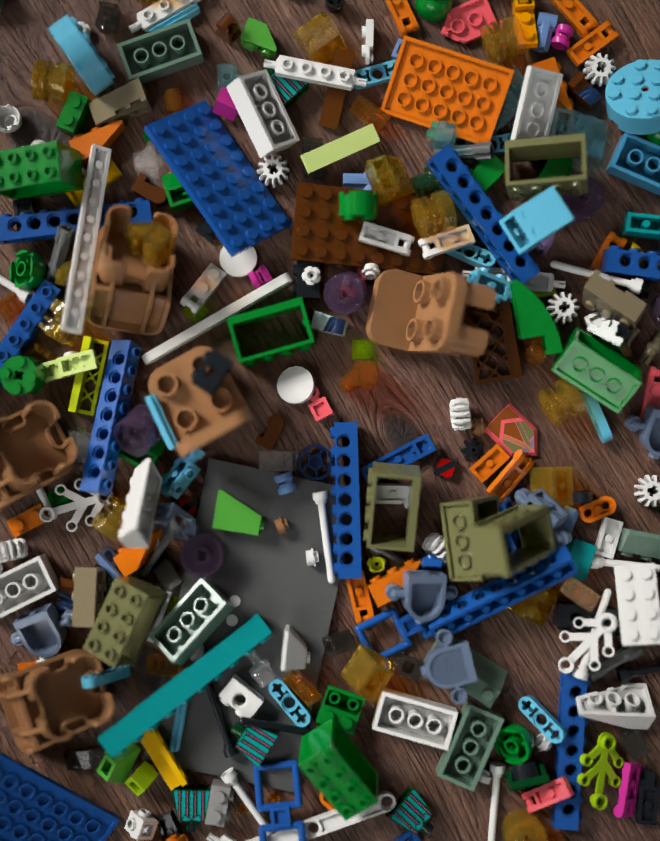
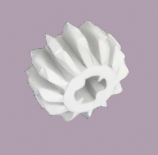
M598 53L596 57L591 55L589 61L584 63L586 68L583 69V74L587 75L585 79L587 81L591 80L590 84L592 86L596 82L598 88L603 83L607 85L609 79L614 74L613 72L616 70V66H612L614 59L608 60V54L604 58L601 53Z
M271 154L270 160L266 156L263 157L265 163H258L260 169L257 170V174L261 175L259 180H265V186H268L270 182H272L273 188L276 187V182L282 186V179L288 180L286 173L290 172L289 168L286 167L287 161H282L281 156L275 159L274 154ZM276 168L277 173L273 172L274 174H270V169Z
M561 292L559 296L554 294L553 299L547 301L551 306L546 307V309L552 312L550 313L551 317H555L554 323H557L560 319L561 325H564L566 321L572 322V317L578 316L574 311L580 308L577 305L574 306V303L578 300H571V293L566 297L564 292ZM562 304L564 305L563 307H566L564 312H561L562 309L559 310V306Z
M467 398L451 400L449 410L452 428L460 431L470 429L472 418L469 400Z
M645 475L644 479H638L640 485H634V488L638 489L637 492H634V496H640L637 501L639 503L644 501V506L648 507L651 504L652 507H656L657 502L660 503V479L657 478V475H652V477ZM648 488L653 489V493L647 492Z
M431 533L424 539L422 548L426 554L437 556V559H442V564H446L447 557L444 537L438 533Z
M18 538L0 542V563L26 557L28 555V546L25 539Z

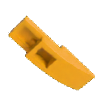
M512 0L514 36L517 39L518 49L537 48L538 46L534 0Z

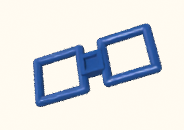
M390 608L356 625L354 628L372 664H377L411 647L413 642L410 636L419 631L425 639L433 636L425 624L416 623L409 613L400 617L395 608ZM392 617L404 642L376 655L364 630Z
M298 760L261 763L259 768L254 765L253 773L257 811H270L271 824L259 826V841H267V832L298 829L299 841H307L305 822L302 820L291 821L290 809H297L303 806ZM292 768L295 800L264 804L261 771Z

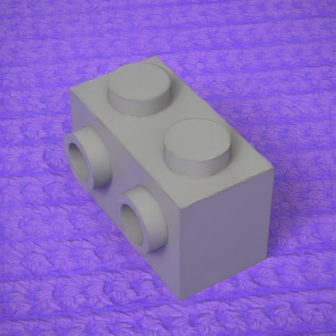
M213 779L205 824L224 827L225 821L230 820L231 809H228L229 801L233 802L235 790L221 779Z

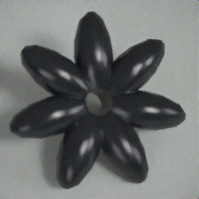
M473 438L471 443L464 441L467 448L460 450L461 453H467L466 461L472 457L477 462L478 455L483 456L485 454L479 450L484 446V443L477 444L476 438Z

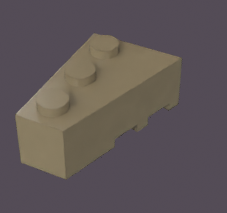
M139 77L88 103L96 126L101 128L107 126L112 120H122L124 122L153 111Z
M595 269L584 286L582 304L588 310L597 311L604 318H611L634 330L644 315L647 304L628 290L623 292L615 287V281L611 279L608 282L599 276L601 272Z
M75 567L72 576L74 582V591L72 592L73 611L71 612L72 627L92 628L105 602L104 592L107 591L105 567Z

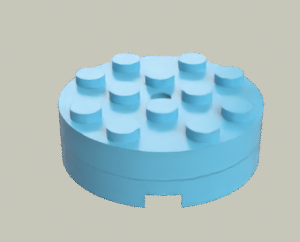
M66 14L49 26L48 30L96 96L114 84L112 79L115 76L104 59L99 55L87 34L81 30L82 28L73 16L69 18Z
M636 60L617 70L609 79L605 89L607 116L610 121L613 120L618 125V129L635 135H648L660 132V60Z

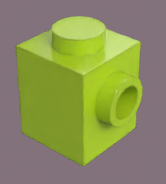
M144 761L124 784L136 796H139L149 787L159 773L152 764Z

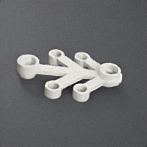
M77 478L74 481V487L77 490H79L80 487L76 485V482L81 481L82 478ZM59 483L55 486V493L60 496L63 495L74 502L53 508L51 506H44L40 509L39 517L43 522H50L54 519L55 515L77 509L71 520H68L66 523V529L69 532H74L77 530L78 522L87 506L95 504L91 514L85 517V524L87 526H94L102 507L110 505L113 502L114 495L111 491L110 496L105 500H102L100 495L91 494L93 496L85 498L67 489L65 484ZM63 486L65 490L60 493L57 491V488ZM49 510L51 515L45 516L43 512ZM93 517L94 522L88 523L87 519ZM74 523L76 526L75 528L70 529L68 527V524Z
M603 613L598 619H584L580 616L574 618L573 625L577 629H581L584 626L597 627L592 633L561 631L559 638L564 643L583 641L568 657H562L559 660L558 668L561 672L570 673L574 669V662L589 647V668L592 671H598L601 667V663L598 660V638L603 633L605 646L602 649L603 655L606 657L614 655L612 632L617 628L618 622L611 613ZM577 619H581L583 621V624L581 626H577L575 624V621ZM605 619H609L611 621L610 626L604 625L603 622ZM567 633L569 639L564 640L561 635ZM610 647L612 649V653L606 654L604 651L605 648ZM564 661H568L570 663V667L565 668L563 667L562 663ZM593 661L598 663L599 666L597 668L591 667Z

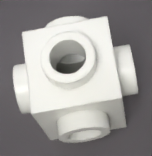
M147 809L131 810L124 829L136 840H152L159 821Z

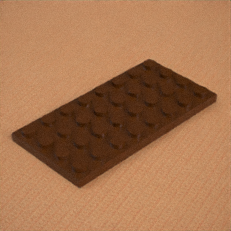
M304 182L297 183L290 260L364 268L367 263H375L379 266V270L399 269L421 275H434L443 272L444 253L424 260L423 250L419 247L418 240L446 231L448 209L444 199L378 192V216H376V219L366 222L414 236V243L410 246L411 254L408 257L358 241L364 222L361 220V217H356L354 221H342V217H339V192L344 191L345 195L349 194V191L362 189ZM399 240L398 246L403 247L404 241ZM434 243L429 244L430 249L435 248Z

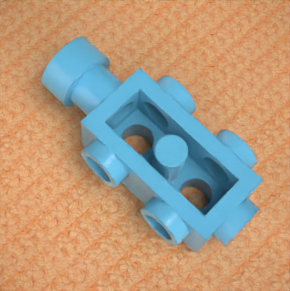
M483 267L471 271L468 275L467 281L479 282V284L495 288L496 304H500V302L507 299L512 303L510 282L507 281V276L501 274L494 276L490 274L491 270Z
M195 449L189 453L190 456L174 460V466L168 473L162 476V489L160 492L168 498L172 496L178 500L181 494L184 493L185 489L201 470L196 463L206 454L202 449Z

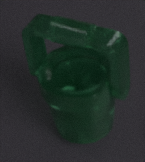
M428 166L424 168V172L410 178L415 196L430 193L438 196L446 193L444 188H439L438 179Z

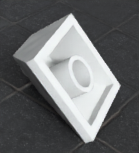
M286 624L281 670L305 669L306 663L310 664L311 652L307 651V645L292 626Z

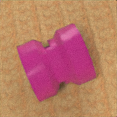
M557 24L554 30L555 36L552 38L550 45L558 50H568L570 46L569 40L573 36L574 28L567 24Z
M264 264L257 271L248 273L256 289L273 280Z

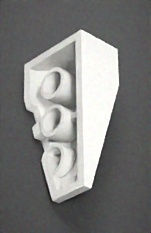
M628 682L620 687H610L602 692L595 691L576 697V704L579 716L628 729L648 730L656 718L646 683Z

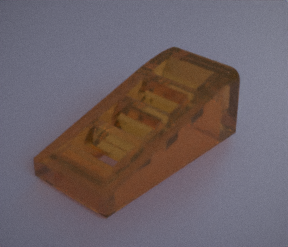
M14 292L0 300V317L5 323L20 314L27 305L25 303L19 305L15 300L17 294ZM10 302L16 307L14 310L9 305ZM4 306L9 311L8 314H6L5 311L2 309Z
M148 653L145 673L173 678L188 666V661L184 665L172 663V671H169L170 662L172 661L166 655ZM154 659L157 660L156 669H153V668H154ZM162 661H164V670H161Z

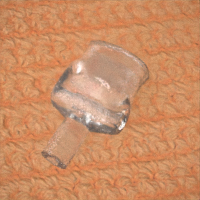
M254 652L247 656L253 665L249 673L258 683L260 689L277 678L267 659L259 661Z

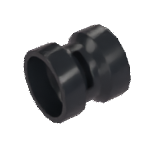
M325 0V7L329 12L338 13L343 9L344 0Z

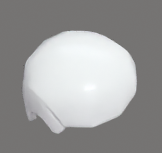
M10 104L6 106L0 105V132H15L22 124V116L19 110Z

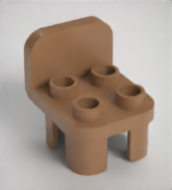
M115 205L108 210L105 224L98 232L85 319L89 324L98 328L147 336L156 335L162 332L170 310L178 224L172 216L156 212L154 213L150 228L130 225L132 208L126 205Z
M399 269L385 270L377 276L374 282L366 322V334L369 340L376 345L408 353H443L455 357H461V354L479 357L487 346L489 335L486 331L460 325L464 304L486 310L493 309L496 301L495 289L467 281L464 275L453 272L421 276Z
M206 346L195 347L157 368L151 374L148 382L150 394H156L178 441L175 448L181 458L190 456L189 453L195 449H203L205 447L204 444L227 431L239 429L238 425L246 421L255 420L230 372L214 396H210L190 383L192 380L190 376L195 368H200L203 364V361H201L202 357L207 351L212 350V348ZM214 366L212 369L208 368L206 370L208 377L210 374L215 375Z
M35 401L27 405L23 410L8 417L3 416L0 418V512L6 510L11 503L63 478L72 470L75 464L78 447L72 437L66 438L57 422L60 419V414L57 408L48 401Z
M72 649L14 673L0 675V701L15 743L21 752L25 754L36 752L110 720L115 710V704L112 695L106 692L105 686L101 685L84 689L81 685L82 676L103 672L97 657L82 649Z

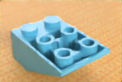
M553 185L510 212L498 222L520 255L530 252L575 218Z

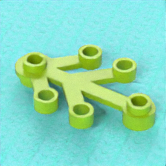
M609 732L601 733L596 747L589 754L583 753L580 756V763L590 767L593 764V760L600 754L599 760L586 773H580L577 776V783L586 787L597 774L595 793L590 796V803L592 807L598 810H604L608 804L607 797L603 795L605 774L608 776V784L618 788L621 785V778L615 774L611 765L616 768H621L624 765V759L615 750L616 739ZM608 754L611 756V760H610L611 765H610L609 762L607 761V760H608Z

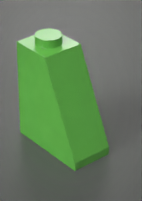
M218 490L212 528L259 535L260 531H264L265 520H262V514L226 490Z

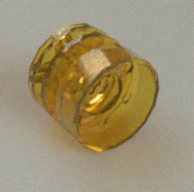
M515 15L500 19L499 25L493 21L490 23V26L488 24L481 26L482 46L490 63L497 65L499 62H505L507 54L513 59L526 53L524 32Z
M37 59L31 75L32 97L34 100H43L44 102H49L52 98L54 103L64 105L70 90L74 91L75 88L73 65L58 62L54 66L53 61Z
M441 190L432 193L430 199L422 196L420 199L416 198L411 201L412 219L422 239L429 238L430 235H437L438 230L441 233L456 229V212L447 191Z
M55 298L49 307L55 316L52 318L44 315L43 318L50 322L49 325L40 321L38 326L52 339L73 347L75 342L69 339V336L71 335L79 339V335L60 331L65 303ZM85 317L82 330H84L88 325V322L86 321Z
M564 378L554 383L556 392L550 386L545 388V392L543 390L537 392V398L544 415L555 427L562 425V421L564 423L568 422L567 412L572 417H577L586 412V405L579 390Z
M110 495L108 501L111 504L105 503L103 505L108 514L101 511L98 512L91 523L107 538L123 545L121 540H119V530L122 528V515L126 510L127 503L124 499Z
M515 809L504 818L501 827L505 841H547L545 829L533 812L528 813L527 809Z

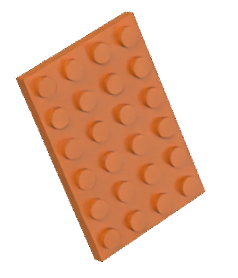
M404 35L380 112L473 143L491 142L515 70Z

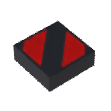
M439 456L433 474L452 480L458 462Z
M181 495L178 506L196 518L199 499Z

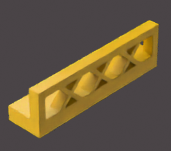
M156 728L150 732L148 729L143 733L144 737L140 740L171 791L179 785L183 787L188 783L187 775L172 751L169 750V746L159 730Z

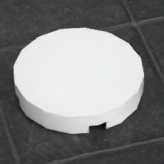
M223 246L220 251L219 261L222 269L232 277L242 278L248 276V273L255 269L257 254L255 248L251 247L231 257Z
M299 366L289 367L279 376L277 390L281 398L289 404H302L313 395L315 380L312 374L305 368Z

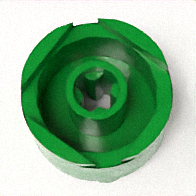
M370 190L349 191V194L345 195L344 191L339 192V217H342V221H354L356 217H361L362 221L376 219V216H378V191L372 193Z
M14 356L9 358L0 369L2 385L8 392L14 395H33L38 393L45 385L46 369L38 359L27 356Z

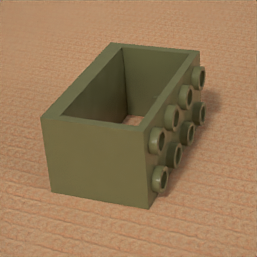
M585 133L505 141V179L509 199L522 201L524 198H534L553 185L561 197L569 194L581 196L584 193H588ZM582 156L581 173L583 175L513 181V163Z
M373 462V467L368 470V485L371 486H367L366 504L369 505H365L363 541H367V548L414 552L421 485L419 465ZM377 477L410 480L405 534L372 532Z
M499 496L469 497L439 503L449 580L483 581L499 576L487 577L485 574L476 573L468 526L501 512Z
M514 505L468 526L476 573L485 574L487 577L501 575L502 578L512 577L513 573L526 569V566L536 564L538 560L548 558L549 554L557 551L548 505ZM518 528L522 547L507 554L504 534Z
M138 576L116 577L82 649L114 668L136 663L168 593Z

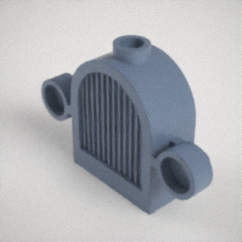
M647 404L642 420L636 415H629L624 423L630 431L639 430V441L649 451L648 456L653 459H659L660 407Z
M526 488L515 492V500L520 505H548L554 539L561 546L567 545L572 541L571 532L565 528L560 529L569 514L543 488L531 493Z
M158 502L153 530L162 527V533L166 535L170 529V520L175 514H180L187 519V525L183 531L177 532L173 538L188 540L189 537L195 535L197 526L195 525L196 520L194 517L174 503Z
M404 570L402 589L397 584L391 583L386 586L385 594L392 601L401 598L404 608L415 619V622L425 624L442 612L445 599L453 600L457 597L458 590L452 583H447V576L441 570Z
M53 602L19 614L13 622L15 631L10 637L11 642L17 646L24 644L30 653L38 657H54L61 653L60 648L67 636L66 627H72L71 612L73 610H66L60 617Z
M440 629L436 633V640L441 646L433 648L427 654L424 666L420 667L423 679L429 678L437 687L452 688L450 692L451 700L456 704H463L467 699V693L460 685L478 681L469 644L466 640L451 643V632L447 629Z

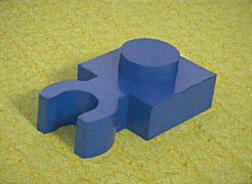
M427 555L421 560L422 570H440L442 567V559H437V556Z

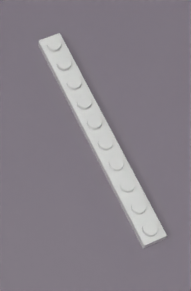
M92 144L90 148L60 331L77 335L82 334L112 151V149Z

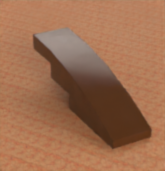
M337 47L333 65L352 69L356 51ZM327 86L319 122L320 126L338 129L347 90Z

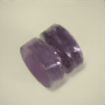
M353 271L342 272L330 278L324 289V300L327 306L335 313L342 315L351 314L361 308L369 295V287L365 278ZM346 289V294L349 296L344 298L341 291Z
M147 404L135 406L114 428L116 442L123 450L133 456L141 457L146 455L155 443L162 438Z

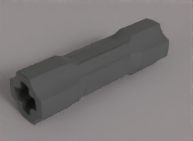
M493 142L450 145L451 148L457 151L460 160H493ZM450 144L435 145L434 155Z
M61 224L57 228L55 244L45 276L46 280L52 283H59L63 280L66 260L76 232L74 227Z
M622 646L618 651L614 652L612 657H605L599 660L601 667L598 671H592L588 664L587 668L589 669L590 679L594 682L623 663L633 661L644 654L640 646ZM596 661L591 663L592 668L599 666Z

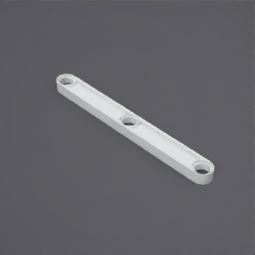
M289 272L278 276L141 356L145 365L154 363L225 322L226 318L237 315L289 285L293 279Z
M389 791L378 793V803L347 821L344 820L336 809L302 820L305 822L306 839L310 840L389 812L396 805L395 796ZM385 796L391 797V805L384 806L381 803L382 798ZM310 823H317L319 829L316 832L309 831L308 825ZM298 829L268 832L267 841H299ZM259 836L246 841H259Z

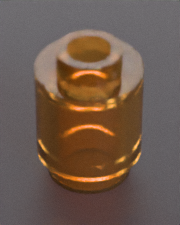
M171 88L164 92V102L168 116L185 109L183 95L178 88Z

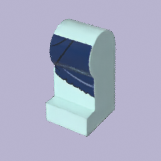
M315 311L310 328L311 330L345 337L348 321Z

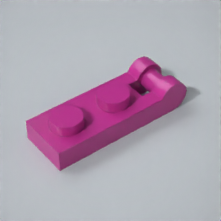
M624 762L618 805L613 809L614 815L618 818L632 817L634 815L642 764Z

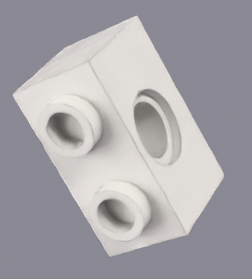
M236 674L232 676L218 695L221 697L220 701L228 707L232 706L239 717L248 718L254 715L265 699ZM238 694H242L245 696L246 700L244 702H238L235 696Z

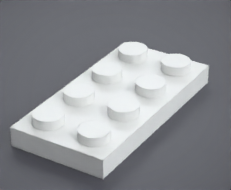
M527 66L510 140L549 137L563 74L534 66Z

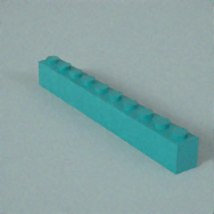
M258 613L254 614L200 658L101 733L97 738L111 758L115 755L120 757L128 750L127 746L132 742L134 744L138 743L144 737L143 733L148 729L150 732L160 725L159 721L162 718L166 717L168 719L176 712L175 708L180 704L185 706L192 700L191 696L194 693L198 692L200 694L208 687V682L212 679L216 681L224 675L222 671L227 667L232 669L239 663L238 659L241 656L245 655L247 657L255 650L254 646L259 642L262 645L271 638L269 636L272 633Z

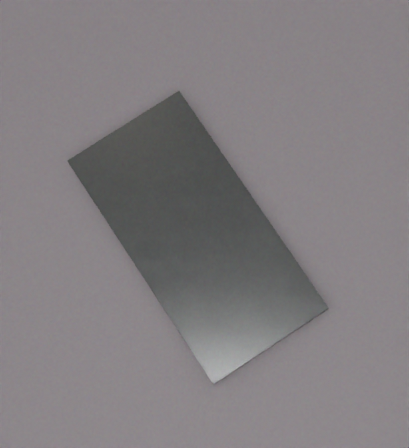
M209 458L195 525L197 530L195 535H192L178 603L201 577L211 581L228 600L233 595L240 598V605L235 607L229 614L237 616V624L229 626L226 622V617L203 643L204 653L256 613H258L272 632L269 635L271 638L261 645L259 642L254 646L255 650L247 657L245 655L241 656L236 666L232 669L227 667L222 671L224 674L216 681L211 680L231 740L236 744L239 737L231 733L230 730L240 717L235 713L236 710L232 706L224 705L220 701L221 697L218 696L234 674L265 698L262 705L251 718L297 726L268 690L270 681L277 677L282 678L311 714L340 581L338 574H335V582L332 584L327 579L318 504H315V501H313L312 493L318 491L328 492L325 506L333 565L338 563L337 555H334L333 543H337V535H333V524H336V516L332 515V504H336V496L332 497V484L293 476L292 480L296 484L297 490L279 496V487L273 477L282 475V473ZM218 490H226L262 514V520H265L264 531H260L259 535L212 528ZM347 494L342 495L340 498L341 504L344 506L349 505L351 497ZM349 514L341 516V523L343 525L351 523L352 518ZM279 517L281 519L285 518L288 523L289 529L286 530V535L285 533L279 535L274 520L279 519ZM350 534L342 535L341 541L343 544H348ZM311 548L314 551H318L319 562L316 563V567L314 565H307L305 551L311 550ZM345 554L342 556V562H343V563H344ZM286 624L292 626L307 645V651L311 652L310 664L306 663L305 669L281 670ZM166 656L159 688L194 661H191L189 658L184 665L172 663ZM274 683L273 690H279V692L281 693V696L279 698L281 699L284 694L288 693V691L286 690L285 693H283L281 690L282 684L277 685L276 683ZM206 689L200 694L198 692L194 693L187 707L180 750L172 752L180 766L184 769L221 776L227 769L233 767L238 774L239 781L254 784V764L241 752L225 758L223 753L224 741ZM238 694L235 696L238 702H244L246 700L245 696L242 694ZM287 697L284 700V704L287 707H293L295 700L292 697ZM298 705L296 710H294L291 713L294 714V712L296 711L299 716L297 720L306 721V714L301 715L299 713L298 708L301 707ZM175 713L168 719L166 717L162 718L159 721L160 725L157 727L168 746L170 745ZM279 731L278 738L262 763L295 759L299 761L301 737L303 735ZM145 749L143 759L152 761ZM292 768L261 771L262 786L294 793Z

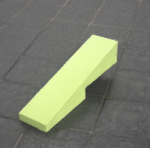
M372 123L309 151L300 157L309 174L380 142V139Z
M94 349L42 363L46 369L45 383L98 368Z

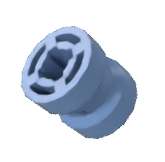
M292 471L273 477L279 487V496L297 490L296 484L292 480Z

